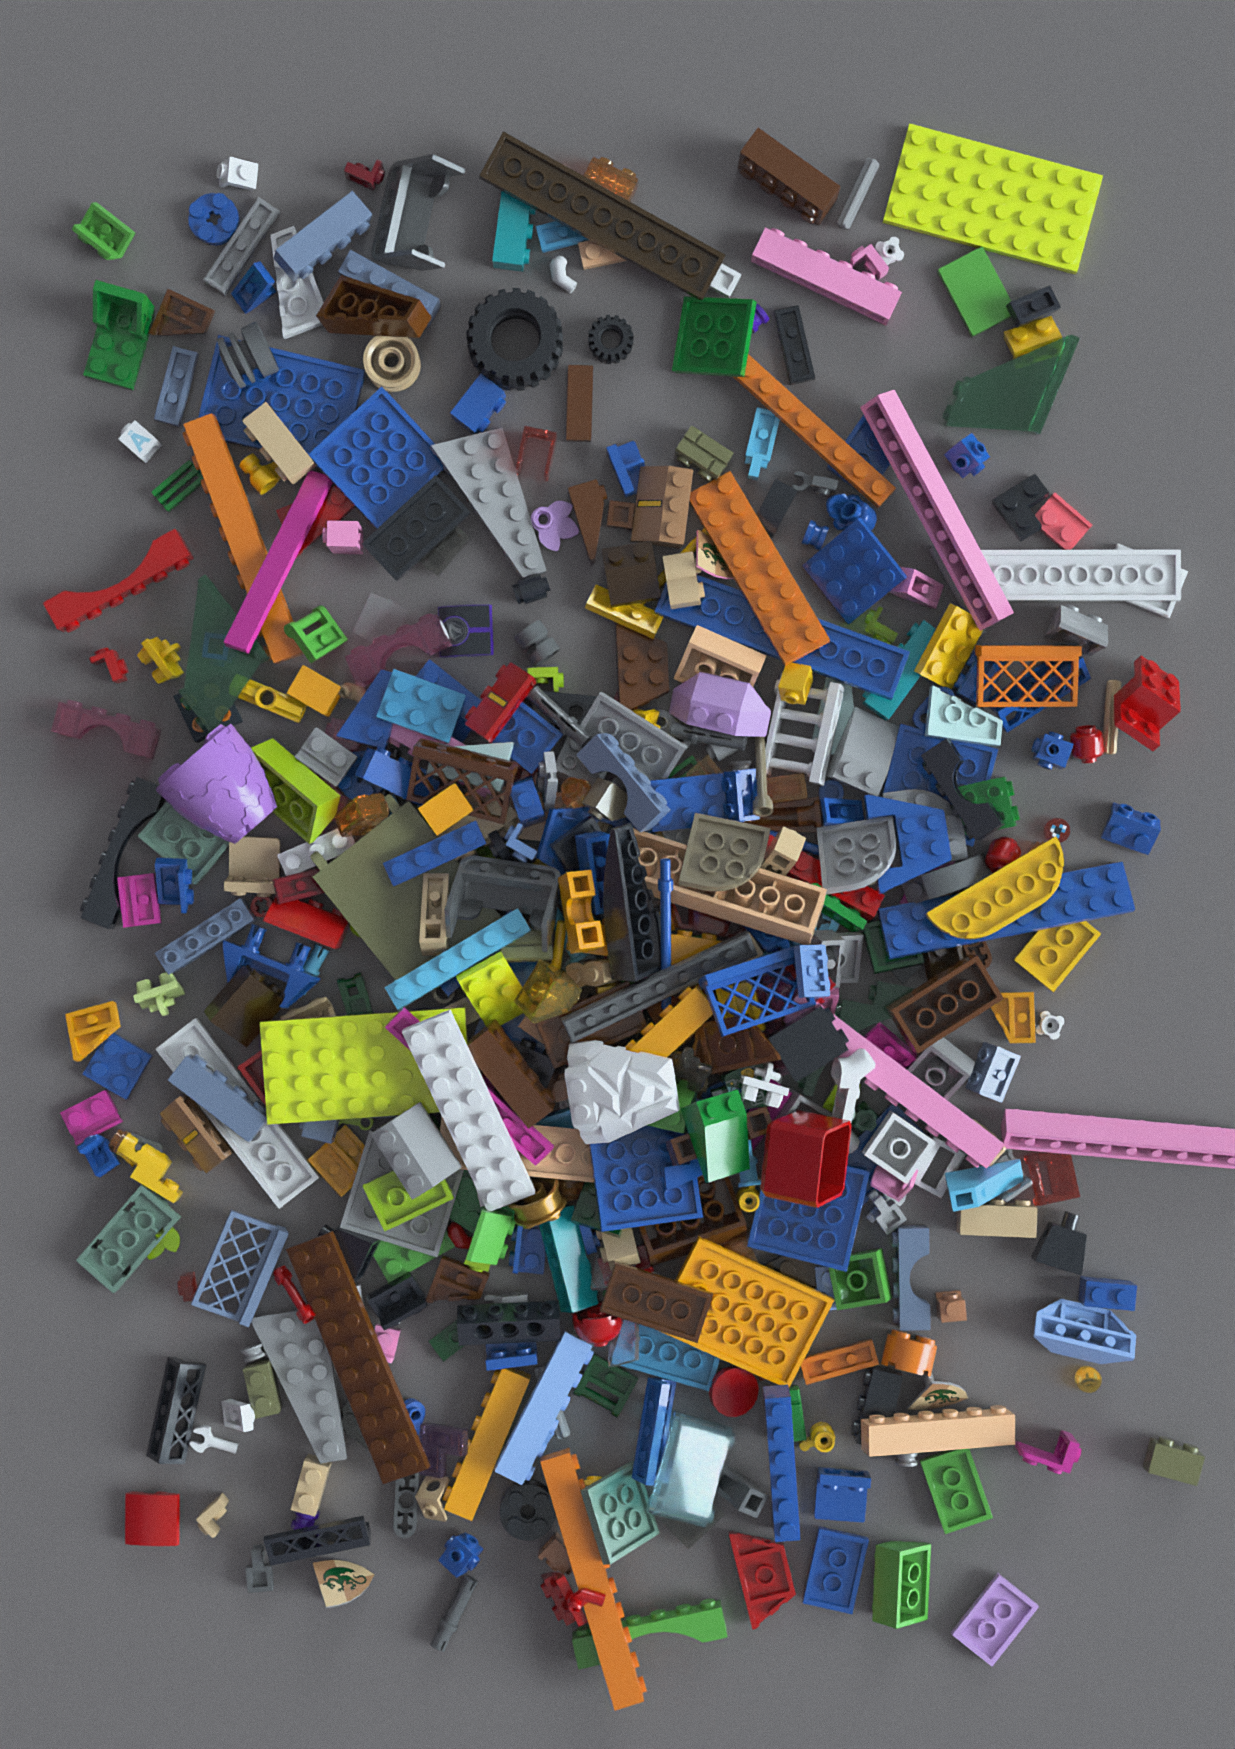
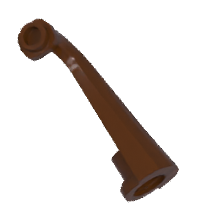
M819 797L773 804V813L771 815L760 817L758 820L744 821L743 823L771 828L772 831H780L784 826L796 832H817V827H822Z

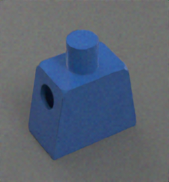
M532 775L515 780L511 797L523 828L546 821L547 818Z

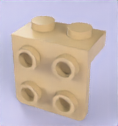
M244 836L236 844L229 842V876L224 881V891L231 892L235 896H243L247 892L257 893L259 897H270L272 894H275L272 879L280 878V861L277 856L280 854V840L275 837Z

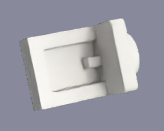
M228 157L217 168L219 187L224 188L231 185L253 191L256 189L258 164Z

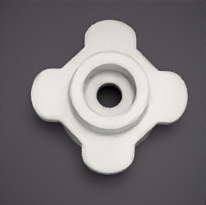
M891 237L886 242L879 241L875 246L876 251L879 252V255L887 265L896 260L901 261L904 257V252L899 248V239L897 237ZM891 249L892 253H888L887 250Z
M1043 1011L1040 1014V1023L1036 1026L1035 1030L1037 1034H1045L1055 1040L1060 1036L1059 1032L1064 1024V1018L1062 1016H1053L1049 1011ZM1048 1023H1052L1051 1028L1048 1027Z

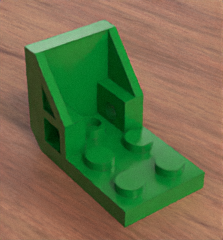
M95 280L93 287V323L97 326L84 370L83 375L85 377L134 391L155 315V306L144 293Z

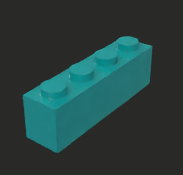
M501 191L492 259L493 267L523 272L524 264H529L530 249H527V240H532L534 224H530L531 214H536V210Z
M925 620L919 625L914 623L906 634L910 637L905 645L900 643L897 646L909 651L910 654L892 701L865 691L862 695L866 698L862 703L865 707L886 721L890 719L921 676L914 669L936 628Z
M565 1205L558 1219L539 1225L560 1310L566 1313H574L598 1304V1290L592 1280V1267L586 1256L579 1225L571 1221L575 1210L574 1205Z

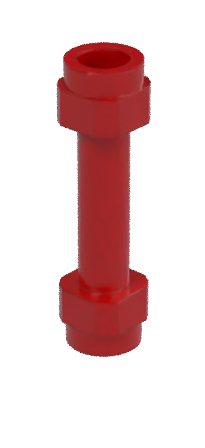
M285 1265L277 1268L272 1273L275 1277L274 1280L278 1286L283 1285L298 1310L296 1313L297 1317L303 1324L311 1322L316 1314L309 1304L306 1305L291 1280L292 1273Z

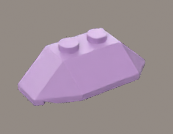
M699 672L673 689L669 713L689 725L734 736L765 737L767 735L771 710L764 704L750 683Z

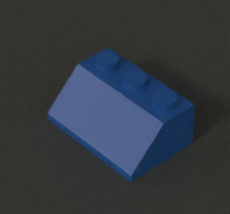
M429 659L415 677L466 695L451 736L464 743L472 733V730L465 725L467 722L465 716L472 706L477 708L481 700Z

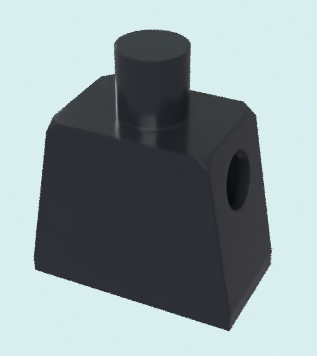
M1065 1211L1061 1225L1049 1221L1031 1258L1036 1262L1082 1276L1087 1234L1076 1230L1080 1216Z
M324 1225L318 1236L334 1231L353 1280L356 1282L364 1276L381 1240L340 1228V1226L334 1230L328 1225Z

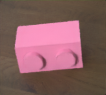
M327 521V528H323V543H326V547L333 554H363V545L361 544L363 543V528L358 521Z

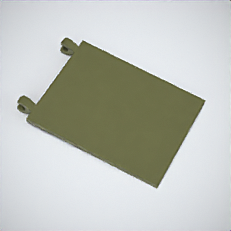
M388 794L383 798V802L393 814L328 864L318 851L314 852L310 858L320 869L313 876L314 880L392 977L398 980L436 956H422L419 944L423 874L393 887L383 863L438 837L409 801L400 807L393 796ZM453 859L425 873H449L450 894L459 863ZM482 907L481 913L477 918L473 920L458 919L452 938H449L448 949L502 917L495 909Z

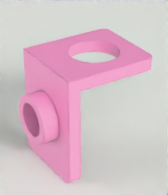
M876 1166L870 1185L899 1202L913 1188L918 1169L909 1182L905 1184L884 1168Z

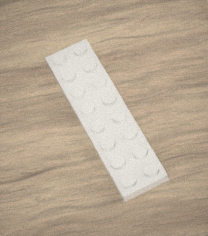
M981 550L1007 601L1181 600V550Z
M451 1010L404 1028L402 1034L486 1209L493 1211L535 1194L534 1185Z
M198 1018L193 1019L156 1048V1051L173 1072L187 1055L192 1054L194 1056L198 1054L208 1062L206 1065L212 1071L219 1070L228 1077L226 1082L233 1087L238 1085L248 1093L246 1097L252 1102L259 1101L263 1104ZM200 1106L279 1209L320 1177L280 1124L267 1125L266 1122L254 1139L248 1143Z

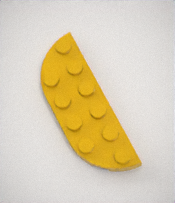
M1057 837L1052 838L925 914L926 917L939 930L956 938L978 939L997 932L1039 907L1054 894L1060 884L1064 867V857L1060 842Z

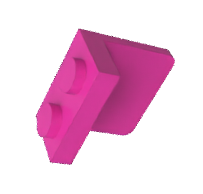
M1061 1430L1054 1453L1016 1441L1014 1445L1019 1452L1018 1454L1023 1457L1022 1460L1035 1466L1038 1463L1047 1465L1049 1471L1061 1474L1062 1471L1070 1474L1073 1463H1077L1081 1455L1078 1441L1071 1433Z

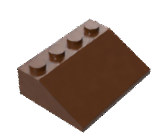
M703 1175L697 1177L702 1218L638 1227L650 1266L688 1255L698 1236L718 1245L747 1235V1224L728 1176L709 1183H705Z

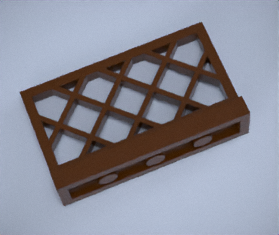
M422 738L415 743L412 752L414 758L406 800L425 804L432 799L430 797H435L438 795V792L462 779L469 791L463 794L464 797L472 794L479 804L468 816L503 825L506 823L514 776L517 773L519 763ZM420 759L429 761L434 770L425 775L419 767ZM446 766L454 767L459 776L449 781L441 769ZM437 772L444 785L435 790L427 778ZM471 772L478 773L483 780L476 787H473L466 777ZM496 778L507 781L506 789L499 794L491 784V781ZM422 781L430 792L426 796L414 794L415 786ZM486 785L494 797L483 802L476 790ZM496 800L502 808L501 816L491 814L486 805Z

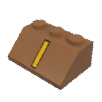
M640 466L630 542L652 541V545L677 549L684 545L693 469L674 466Z
M186 1094L175 1099L160 1113L163 1117L161 1122L168 1131L173 1130L177 1135V1143L184 1151L188 1150L194 1157L192 1162L199 1171L204 1170L207 1174L234 1153L197 1103Z

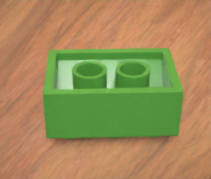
M889 1541L877 1544L874 1554L875 1571L873 1579L872 1621L898 1629L928 1620L931 1544L905 1541Z

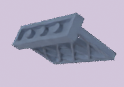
M230 1209L192 1298L191 1305L238 1321L239 1324L249 1327L289 1233L286 1227L277 1224L275 1226ZM237 1218L245 1222L247 1229L233 1235L230 1226L233 1219ZM248 1223L254 1224L255 1226L249 1227ZM259 1228L270 1230L266 1240L256 1243L252 1234L253 1231ZM229 1232L230 1237L225 1238L227 1233ZM249 1233L254 1245L240 1251L235 1239ZM233 1241L237 1252L223 1258L220 1252L222 1245ZM263 1246V1249L260 1253L259 1247ZM256 1249L259 1255L257 1262L246 1267L242 1255ZM219 1255L220 1260L216 1261V1258ZM240 1257L244 1268L230 1274L225 1263ZM223 1264L227 1276L213 1282L210 1276L212 1268ZM254 1269L250 1276L249 1271ZM246 1273L249 1278L247 1286L236 1290L232 1278ZM229 1280L234 1292L219 1297L215 1286ZM213 1288L217 1297L216 1300L209 1303L199 1301L203 1291ZM236 1296L239 1305L236 1312L233 1313L225 1310L222 1302Z

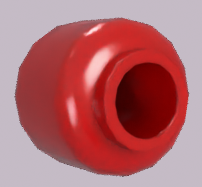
M1095 725L1076 727V731L1070 735V743L1074 744L1071 750L1072 756L1076 759H1081V763L1096 762V758L1104 753L1102 731L1096 729Z
M1000 837L991 841L985 857V863L991 872L995 873L1020 858L1021 849L1014 839Z

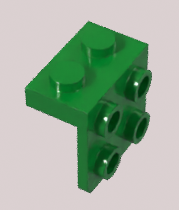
M1006 777L958 787L961 794L970 802L976 804L989 802L993 804L1005 822V825L998 830L1017 826L1016 821L1020 820L1017 805L1012 806L1010 797L1015 795L1012 781H1007Z

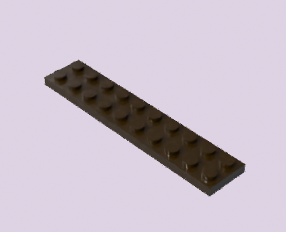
M504 131L479 175V179L700 300H703L726 257L720 251Z

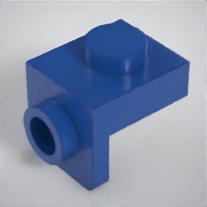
M98 1134L88 1136L77 1147L78 1152L86 1156L97 1177H102L121 1164L109 1140Z

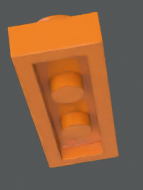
M870 1338L806 1356L801 1364L805 1383L808 1385L879 1365L873 1340Z

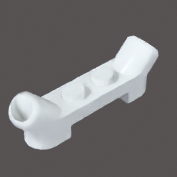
M859 1048L849 1057L834 1059L831 1076L838 1087L832 1116L830 1117L850 1120V1122L854 1120L855 1102L860 1094V1079L872 1071L876 1064L865 1049ZM852 1130L848 1154L853 1153L858 1148L860 1142Z

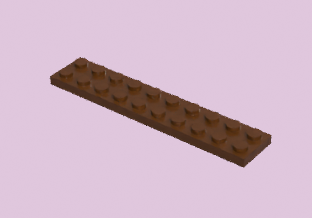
M334 1231L289 1247L286 1251L307 1302L316 1314L314 1319L382 1483L386 1484L427 1470L430 1467V1463Z

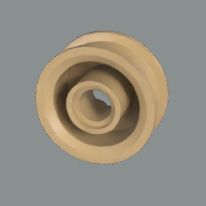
M376 336L368 343L364 351V368L369 379L376 387H383L387 392H399L409 388L418 378L421 368L420 357L414 343L408 337ZM390 357L399 359L395 367L386 366V360Z

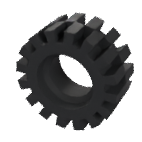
M609 314L606 315V318L601 316L597 322H593L592 328L589 329L588 342L590 351L602 363L603 361H607V364H611L614 361L619 363L621 359L625 360L628 353L630 354L632 351L634 337L630 324L626 323L627 321L624 318L622 320L619 319L618 315L610 317ZM613 330L620 335L621 341L617 347L607 348L602 344L601 337L606 331Z

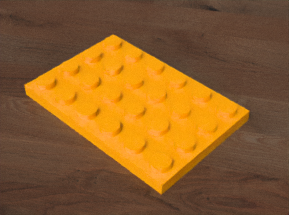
M698 1236L675 1280L713 1293L698 1343L665 1332L662 1333L778 1385L788 1384V1387H790L834 1299L827 1294Z

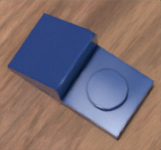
M261 261L253 263L231 292V295L246 314L276 293L273 287L275 281Z
M821 799L824 826L864 820L861 800Z

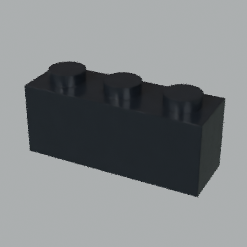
M877 1365L870 1367L869 1371L865 1370L862 1383L866 1386L864 1396L860 1395L857 1403V1410L860 1413L858 1420L853 1421L851 1435H854L856 1444H861V1419H869L871 1415L894 1417L903 1379L901 1371Z

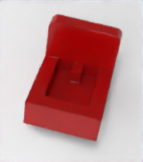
M103 648L95 651V656L89 658L90 663L94 665L106 662L113 682L119 684L127 681L126 673H128V668L124 659H120L118 652L109 650V648Z

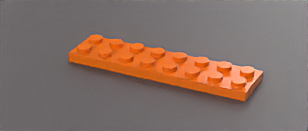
M731 471L718 477L717 480L714 479L690 492V505L783 664L787 666L829 643L828 635Z

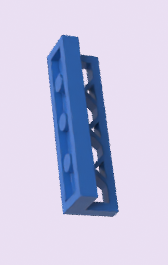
M1079 656L1081 675L1078 676V687L1091 679L1082 656ZM1049 661V662H1050L1052 665H1054L1057 661ZM1063 661L1056 668L1064 678L1071 672L1072 661ZM1042 663L1032 671L1041 678L1050 668L1045 663ZM1028 672L1018 682L1028 691L1037 681ZM1052 672L1043 682L1051 688L1056 683L1059 684L1061 680ZM1014 685L1005 695L1011 701H1018L1024 693ZM1039 685L1030 695L1033 698L1039 697L1037 701H1042L1049 693ZM1064 685L1055 695L1060 699L1070 693L1071 690ZM997 692L988 698L987 701H993L999 693ZM1046 707L989 708L1003 721L1002 727L1008 733ZM1013 711H1018L1015 718L1007 722L1005 716Z
M648 1377L632 1472V1478L644 1485H654L655 1480H661L676 1388L675 1381L665 1378Z

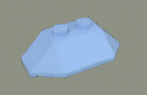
M1059 1299L1036 1312L1033 1337L1052 1353L1097 1364L1133 1361L1135 1358L1136 1335L1129 1331L1125 1324L1111 1310L1086 1307L1078 1302Z

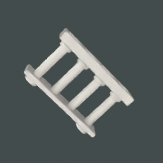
M777 679L774 693L777 696L765 748L766 775L771 776L772 768L807 774V777H810L809 782L824 786L845 687L839 683L830 682L829 688L825 690L810 689L808 698L820 699L825 703L824 713L818 715L785 709L786 702L781 701L778 689L780 679ZM783 719L818 725V728H820L818 738L808 739L781 734L780 730ZM778 743L812 749L815 753L813 762L805 764L775 758Z

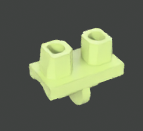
M167 972L159 975L161 986L153 988L152 982L149 979L136 983L137 994L133 995L135 1003H139L142 1009L149 1007L151 1013L159 1010L161 1015L165 1016L169 1014L168 1007L175 1005L174 998L185 995L184 987L177 981L174 974L168 975Z

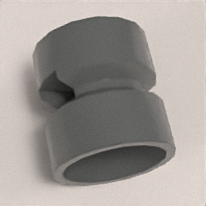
M541 620L532 623L514 637L521 650H527L526 657L534 668L550 659L560 650L553 637H547L548 630Z

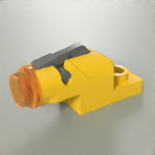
M119 1129L112 1138L109 1147L132 1167L134 1165L137 1166L130 1177L172 1203L178 1201L183 1191L178 1189L179 1185L171 1179H162L172 1163L170 1158L163 1153V1144L142 1135L130 1133L127 1130L124 1132Z

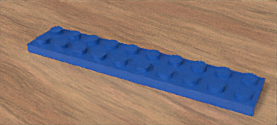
M697 575L698 583L703 582L705 597L700 598L701 605L671 609L666 582L661 599L655 609V614L694 629L697 625L757 652L781 660L741 590ZM818 619L830 642L792 663L809 665L814 673L892 701L910 652Z
M1117 862L1062 873L1058 888L1046 902L997 932L983 938L961 939L950 936L935 927L925 914L958 894L928 899L919 903L911 902L880 908L877 913L888 959L890 960L1130 913L1135 910L1123 862Z

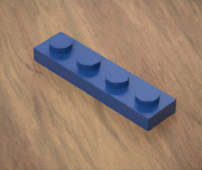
M475 820L384 862L383 865L393 887L487 843Z

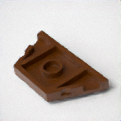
M615 623L618 702L632 710L638 706L642 707L648 704L654 698L658 699L669 693L667 643L656 637L652 639L619 623Z
M738 1017L724 1018L723 1021L726 1029L735 1027ZM716 1021L706 1022L695 1032V1043L690 1053L692 1057L685 1077L686 1080L781 1060V1057L757 1025L721 1037Z

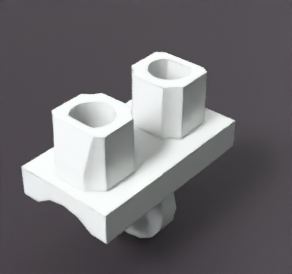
M767 1063L764 1069L755 1068L754 1075L762 1076V1080L741 1075L739 1080L740 1083H743L741 1098L755 1102L758 1089L767 1090L764 1104L775 1108L779 1107L783 1095L788 1096L789 1088L769 1083L770 1079L779 1081L781 1076L780 1073L772 1072V1063Z

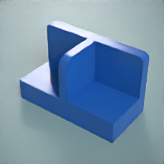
M635 441L619 447L616 444L606 447L607 455L624 497L628 498L637 494L640 466H645V462L641 458Z

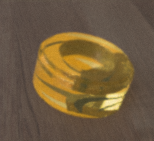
M1083 1366L1075 1374V1383L1083 1392L1092 1393L1099 1389L1102 1378L1095 1368Z

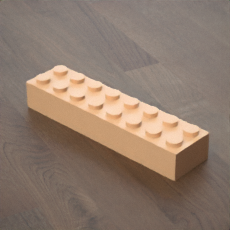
M633 828L640 850L638 859L640 865L645 866L647 872L645 882L647 888L652 889L654 897L660 899V891H658L660 859L668 858L671 860V878L673 879L671 903L793 942L810 945L825 901L827 889L761 868L749 881L731 890L705 891L679 885V878L687 845L647 832H639Z

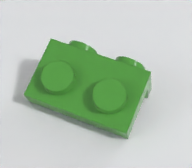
M97 202L91 203L81 223L75 224L72 227V231L78 234L77 237L80 241L92 245L98 250L97 253L106 260L122 258L136 234Z

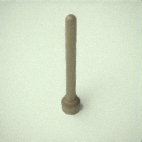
M755 736L757 796L752 802L754 815L764 817L773 813V801L767 795L765 737Z

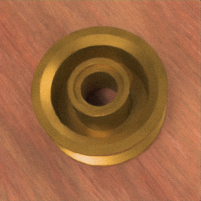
M530 1178L536 1190L535 1194L507 1205L515 1211L514 1220L517 1225L522 1226L524 1229H530L560 1217V1212L565 1207L567 1199L558 1190V1179Z

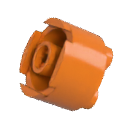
M892 1329L891 1334H887L881 1364L885 1366L889 1364L895 1366V1369L910 1373L931 1376L937 1346L934 1345L935 1340L916 1335L915 1340L910 1339V1334Z

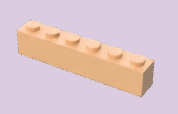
M993 1405L990 1409L982 1410L979 1407H969L966 1411L961 1412L955 1409H944L942 1413L935 1414L931 1411H920L918 1415L909 1416L907 1413H895L894 1417L871 1415L869 1419H861V1450L869 1457L1015 1445V1414L1002 1405Z

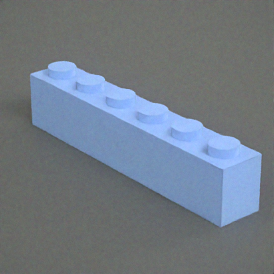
M563 1330L560 1336L561 1341L557 1342L494 1467L495 1472L520 1485H523L525 1480L529 1481L536 1468L532 1465L536 1457H542L547 1447L544 1441L548 1433H554L559 1423L556 1417L560 1410L565 1411L570 1401V1397L567 1395L571 1387L576 1388L582 1377L579 1371L583 1364L588 1365L594 1353L591 1350V1343L581 1340L566 1330Z

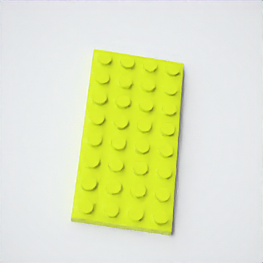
M909 123L882 223L975 248L983 246L984 250L1076 274L1103 175Z
M465 1007L409 1011L421 1022L451 1010L466 1044L468 1043ZM398 1012L260 1022L267 1125L400 1115L419 1102L422 1103L428 1113H438L440 1111L412 1052L385 1028L386 1024Z

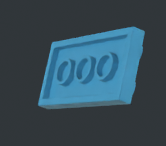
M625 1320L613 1364L709 1391L720 1358L658 1330Z

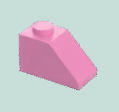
M900 567L907 578L893 588L890 593L899 598L936 609L944 585L916 569Z

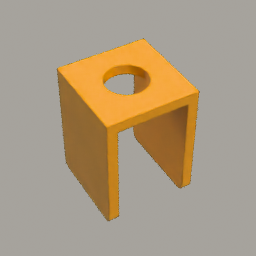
M302 665L287 694L326 717H330L341 698L338 694L341 687Z
M452 784L420 806L418 810L438 836L471 813L473 807L464 797L456 784Z

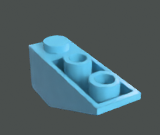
M1020 1159L995 1163L991 1167L988 1166L987 1169L984 1166H980L978 1168L974 1167L945 1173L953 1212L979 1207L1024 1181Z

